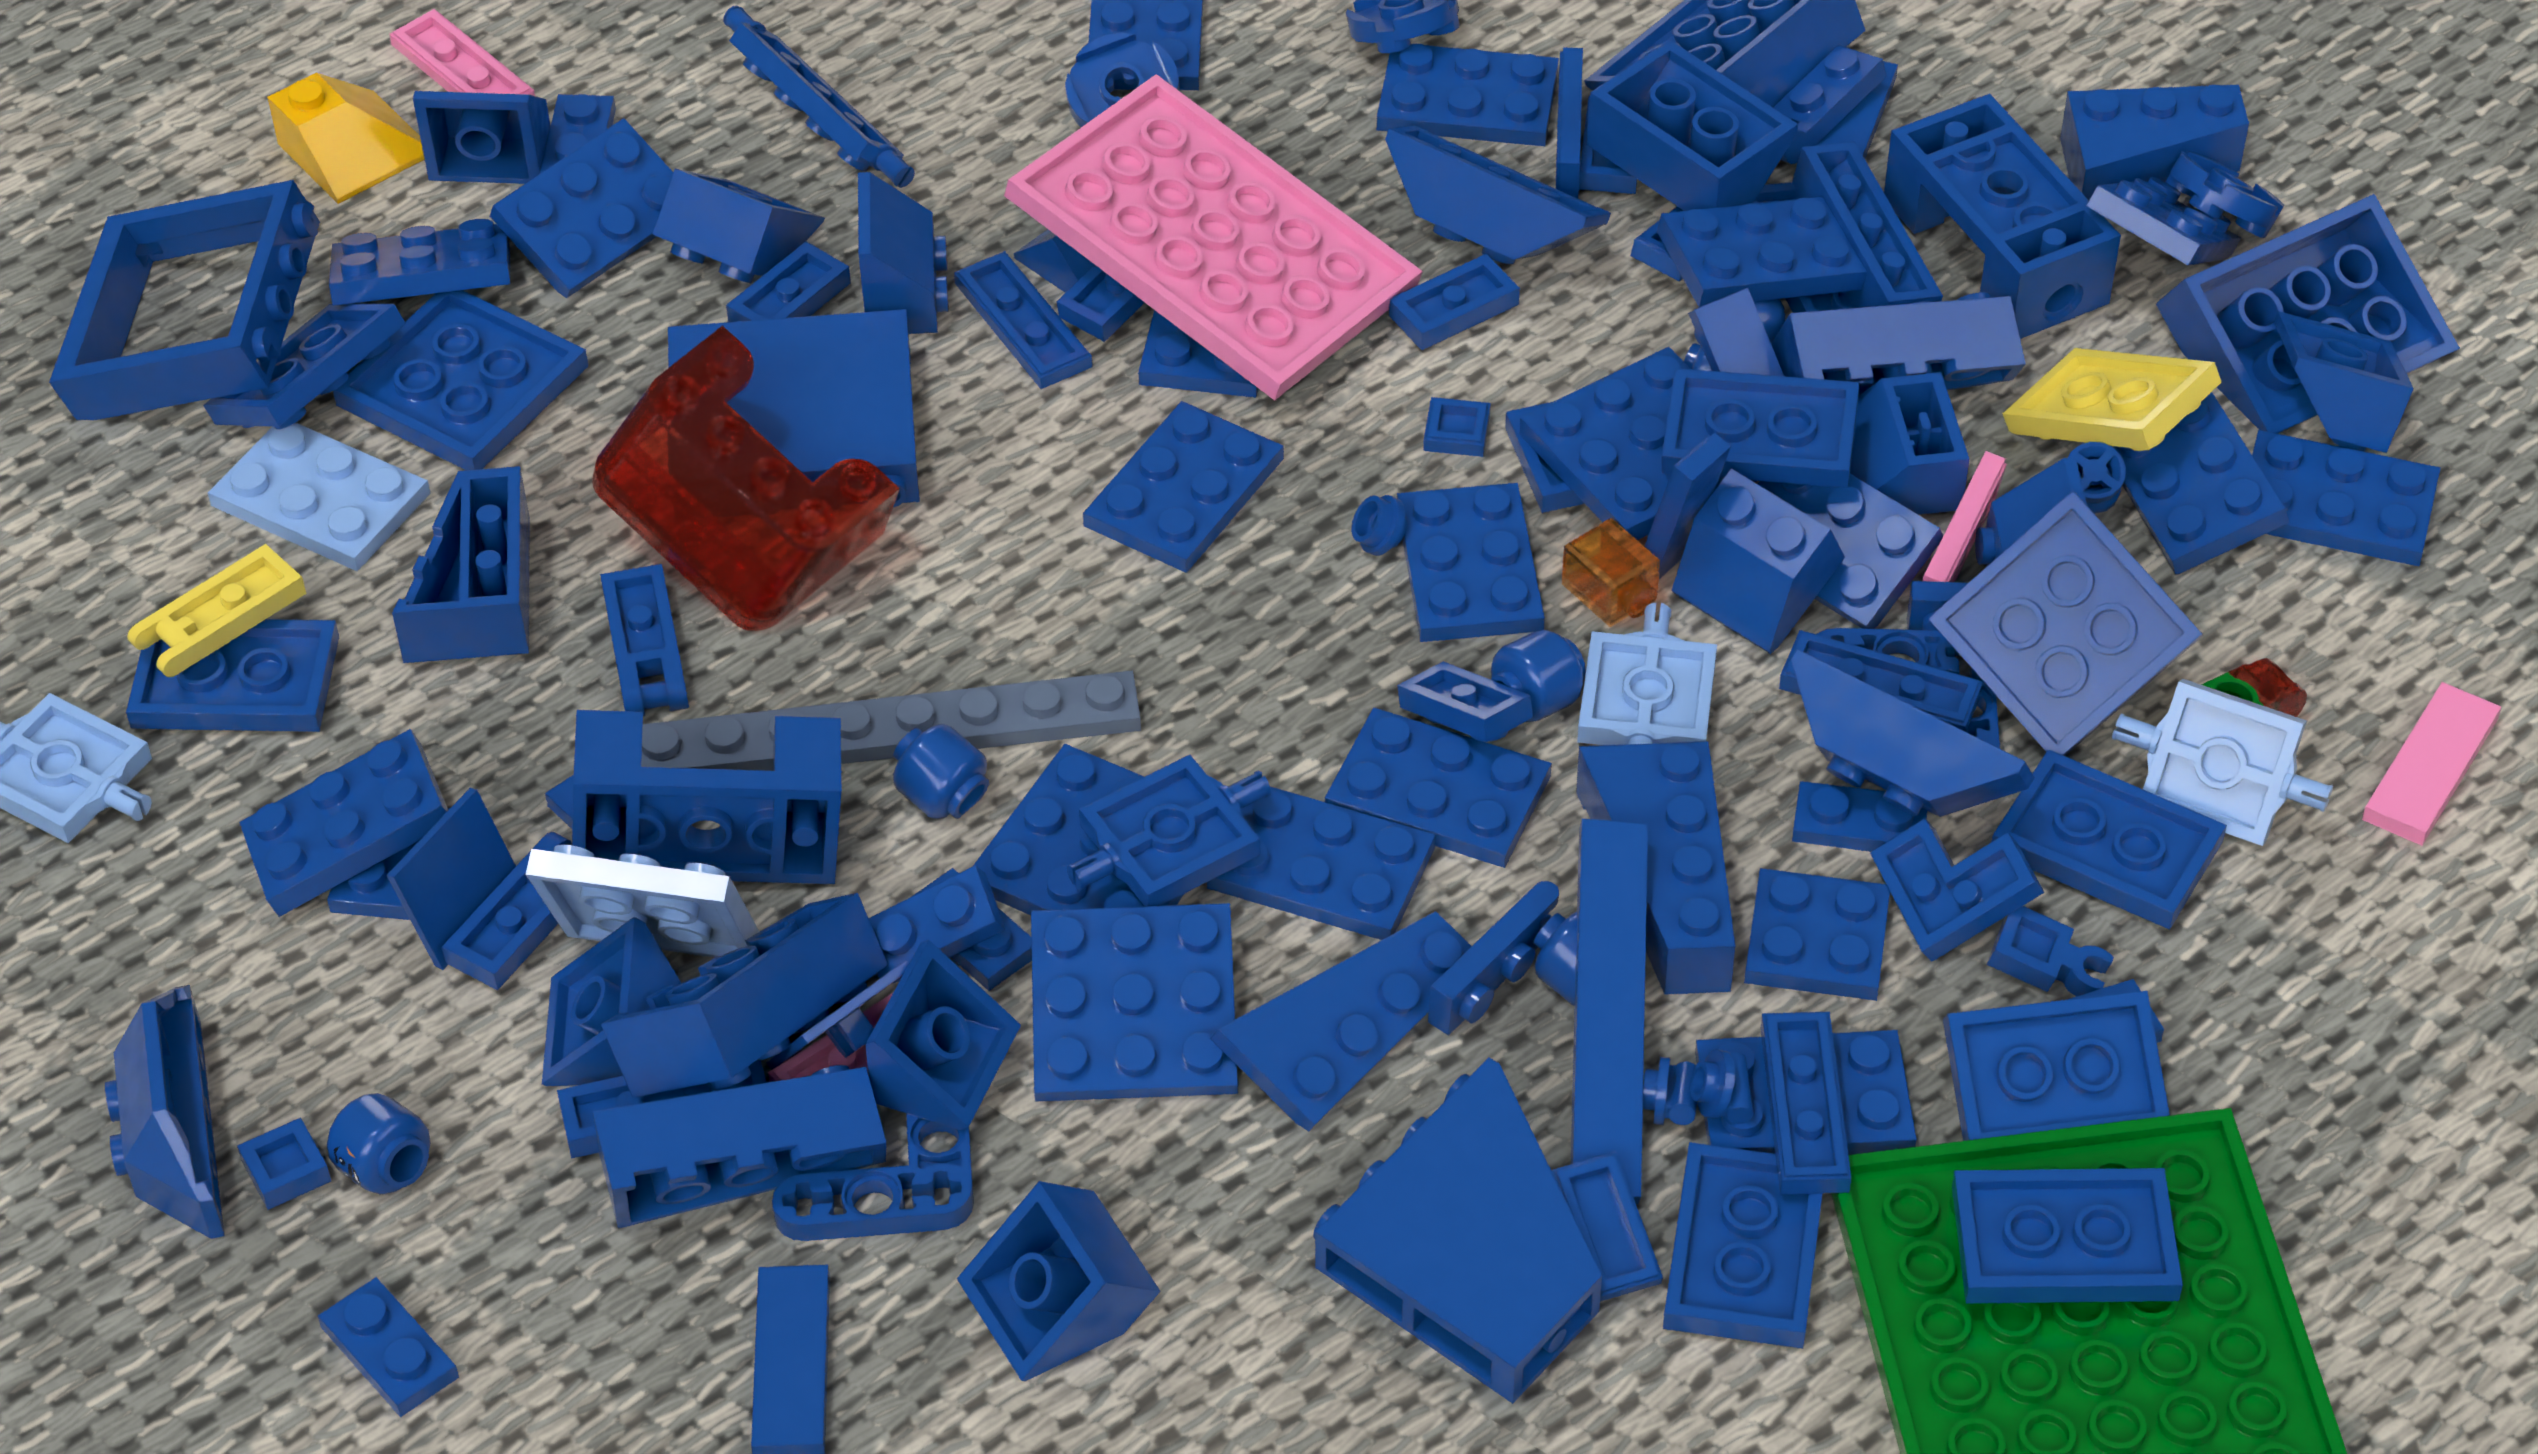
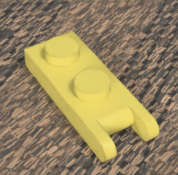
M264 544L135 624L128 632V641L138 650H144L162 639L170 648L159 656L156 666L166 677H174L304 596L306 590L303 578L267 544Z

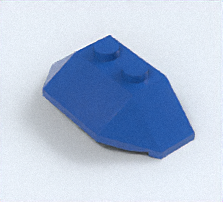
M1418 126L1388 129L1385 140L1415 215L1435 224L1433 231L1444 238L1458 242H1465L1466 239L1482 245V254H1487L1492 260L1505 264H1514L1517 259L1541 255L1606 225L1609 221L1611 212L1568 195L1438 137Z
M1797 649L1791 659L1815 744L1827 761H1829L1826 768L1827 771L1855 787L1860 788L1864 780H1867L1885 789L1883 799L1906 813L1917 816L1921 808L1942 817L2027 790L2035 778L2024 760Z
M190 985L179 986L142 1003L113 1052L116 1080L105 1082V1095L111 1121H120L121 1134L110 1136V1148L116 1175H129L137 1198L212 1239L225 1235L202 1028Z

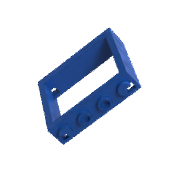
M294 180L107 217L49 381L76 420L105 419L269 387L277 358L281 353V346L289 320L294 313V304L300 284L307 271V262L314 239L319 232L320 221L313 211L314 205L305 199ZM259 241L228 337L121 357L153 262Z

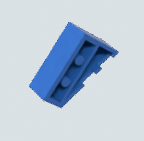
M2239 85L2067 91L2060 141L2070 181L2090 200L2098 185L2120 183L2121 180L2131 182L2135 181L2136 178L2148 182L2150 177L2166 182L2182 151L2186 154L2188 151L2200 154L2238 172L2241 167L2249 121Z
M517 466L458 471L432 526L434 536L425 556H418L412 569L414 579L405 599H398L392 612L403 663L529 653L530 516L521 468Z

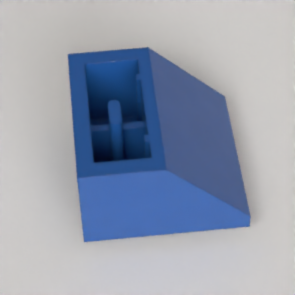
M1942 373L1881 378L1860 394L1858 398L1850 474L1918 515L1956 511L1965 493L1970 459Z

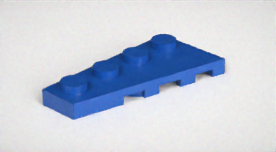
M1435 911L1217 1029L1210 1039L1296 1124L1309 1132L1428 1014L1431 985L1472 946Z

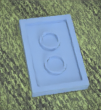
M294 423L283 429L271 427L208 492V497L212 507L358 571L431 493L428 480L303 425Z

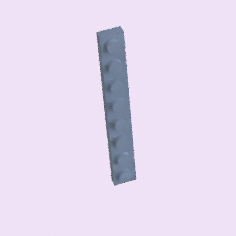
M1132 670L643 724L641 767L773 771L775 716L841 718V764L894 758L893 753L896 746L908 732L914 728H919L924 732L938 724H946L954 728L977 749L1141 731V720Z

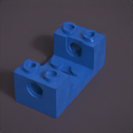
M1990 93L1891 130L1884 194L1895 213L1913 234L1944 223V218L1952 217L1985 254L1980 292L1989 293L1991 298L2011 296L2020 339L2110 303L2121 239L2120 233L2104 216L2086 206L2089 200Z
M577 710L573 777V846L589 850L594 854V858L619 861L622 854H637L656 860L660 864L659 867L685 870V865L688 863L708 864L723 870L725 876H730L734 882L835 884L842 793L841 718L775 716L773 771L641 767L643 712ZM707 820L716 822L720 826L711 830H702L693 827L692 824Z

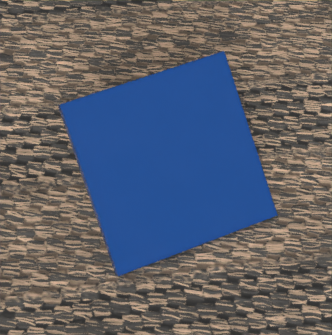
M469 788L387 874L392 887L436 967L441 970L447 967L448 964L445 963L442 946L508 876L516 865L478 790Z
M905 960L788 1045V1049L766 1062L769 1068L773 1070L823 1033L827 1034L845 1058L865 1045L874 1028L859 1007L900 978L908 967L909 962Z

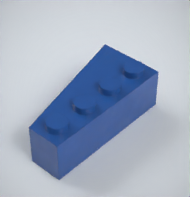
M1987 292L1965 295L1953 301H1920L1902 305L1790 313L1771 342L1785 377L1859 382V395L1881 378L1936 372L1942 373L1947 390L2014 380L2026 365L2011 296L1991 298Z
M1709 741L1579 746L1576 793L1589 818L1648 823L1646 953L1664 994L1731 992L1736 946Z
M853 893L809 903L745 940L746 947L717 956L698 967L701 976L685 981L676 987L673 985L665 986L646 997L645 999L650 1010L627 1014V1012L619 1013L601 1023L632 1097L711 1083L713 1090H721L736 1085L751 1075L749 1065L753 1062L773 1057L789 1048L788 1045L791 1044L789 1036L795 1032L811 1029L830 1015L828 1008L833 1004L849 1001L868 988L865 981L888 964L859 894Z
M835 1065L818 1070L811 1076L765 1082L593 1111L599 1155L618 1229L772 1191L782 1181L791 1176L805 1173L855 1170L886 1162L887 1142L866 1067L849 1069L846 1065Z

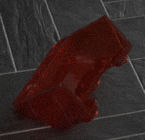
M722 325L654 379L598 455L592 475V484L596 494L734 624L744 630L759 631L770 628L781 621L884 534L900 488L875 465L861 459L842 460L833 465L814 482L808 479L727 404L729 400L749 384L754 369V361L745 345Z

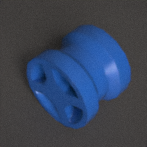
M2088 442L2077 446L2070 452L2067 458H2076L2080 478L2081 476L2083 477L2081 482L2087 506L2094 514L2105 512L2115 505L2120 496L2126 473L2123 458L2113 447L2102 442ZM2102 484V488L2087 489L2090 485Z

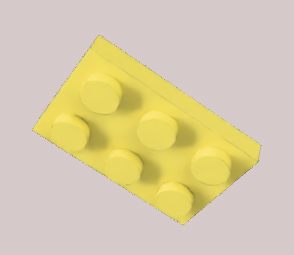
M2074 348L2002 414L2008 430L2013 434L2034 436L2043 440L2059 439L2084 443L2102 442L2109 446L2144 451L2159 445L2165 439V435L2186 415L2198 409L2201 401L2222 382L2215 362Z

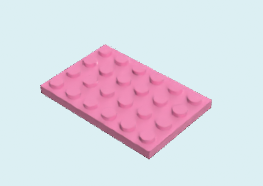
M1157 74L1008 179L1004 194L1007 199L1274 401L1387 312L1390 300L1394 296L1417 286L1423 272Z

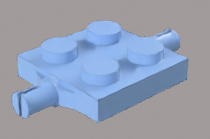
M1651 603L1646 606L1644 610L1643 632L1613 634L1592 631L1578 724L1577 743L1627 745L1706 742L1717 644L1690 642L1669 635L1671 609L1663 603L1660 605L1658 622L1655 621L1657 603Z
M2186 679L2178 681L2169 711L2157 726L2127 717L2121 713L2115 725L2117 728L2113 731V740H2119L2148 750V775L2143 790L2226 824V834L2261 846L2265 844L2269 836L2276 812L2287 799L2324 812L2329 802L2328 797L2333 790L2332 785H2326L2296 774V753L2307 720Z
M49 693L28 714L14 720L12 723L5 724L0 721V808L66 843H69L99 812L108 807H112L130 816L135 821H140L143 819L142 813L147 815L151 808V798L126 785L152 759L148 742Z

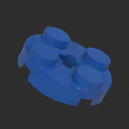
M1356 0L1353 2L1355 12L1348 9L1346 11L1351 37L1357 42L1376 43L1380 53L1402 51L1411 45V38L1425 34L1444 35L1457 30L1460 26L1457 0Z
M1125 32L1107 34L1086 44L1076 55V63L1071 68L1070 75L1069 73L1067 74L1065 82L1068 106L1076 123L1083 127L1122 99L1119 96L1110 94L1114 91V81L1123 78L1127 85L1136 83L1139 87L1157 74L1180 91L1178 71L1168 51L1153 40V45L1146 41L1136 40L1135 34Z
M2183 151L2181 152L2166 180V183L2176 190L2191 196L2189 203L2195 208L2218 219L2226 211L2237 216L2235 223L2238 226L2261 238H2266L2285 206L2276 196L2258 184H2255L2252 188L2238 178L2239 173L2190 151L2187 154Z

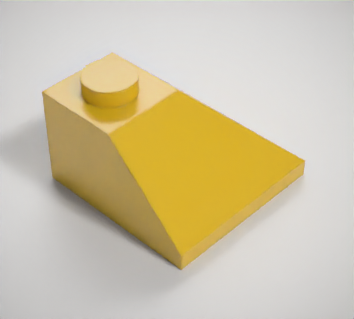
M316 72L267 97L278 145L337 204L425 160L420 135L373 90Z

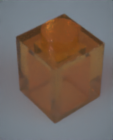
M1609 518L1564 545L1562 585L1604 623L1612 627L1628 616L1631 618L1641 617L1644 615L1646 606L1655 603L1658 595L1660 560L1614 519Z

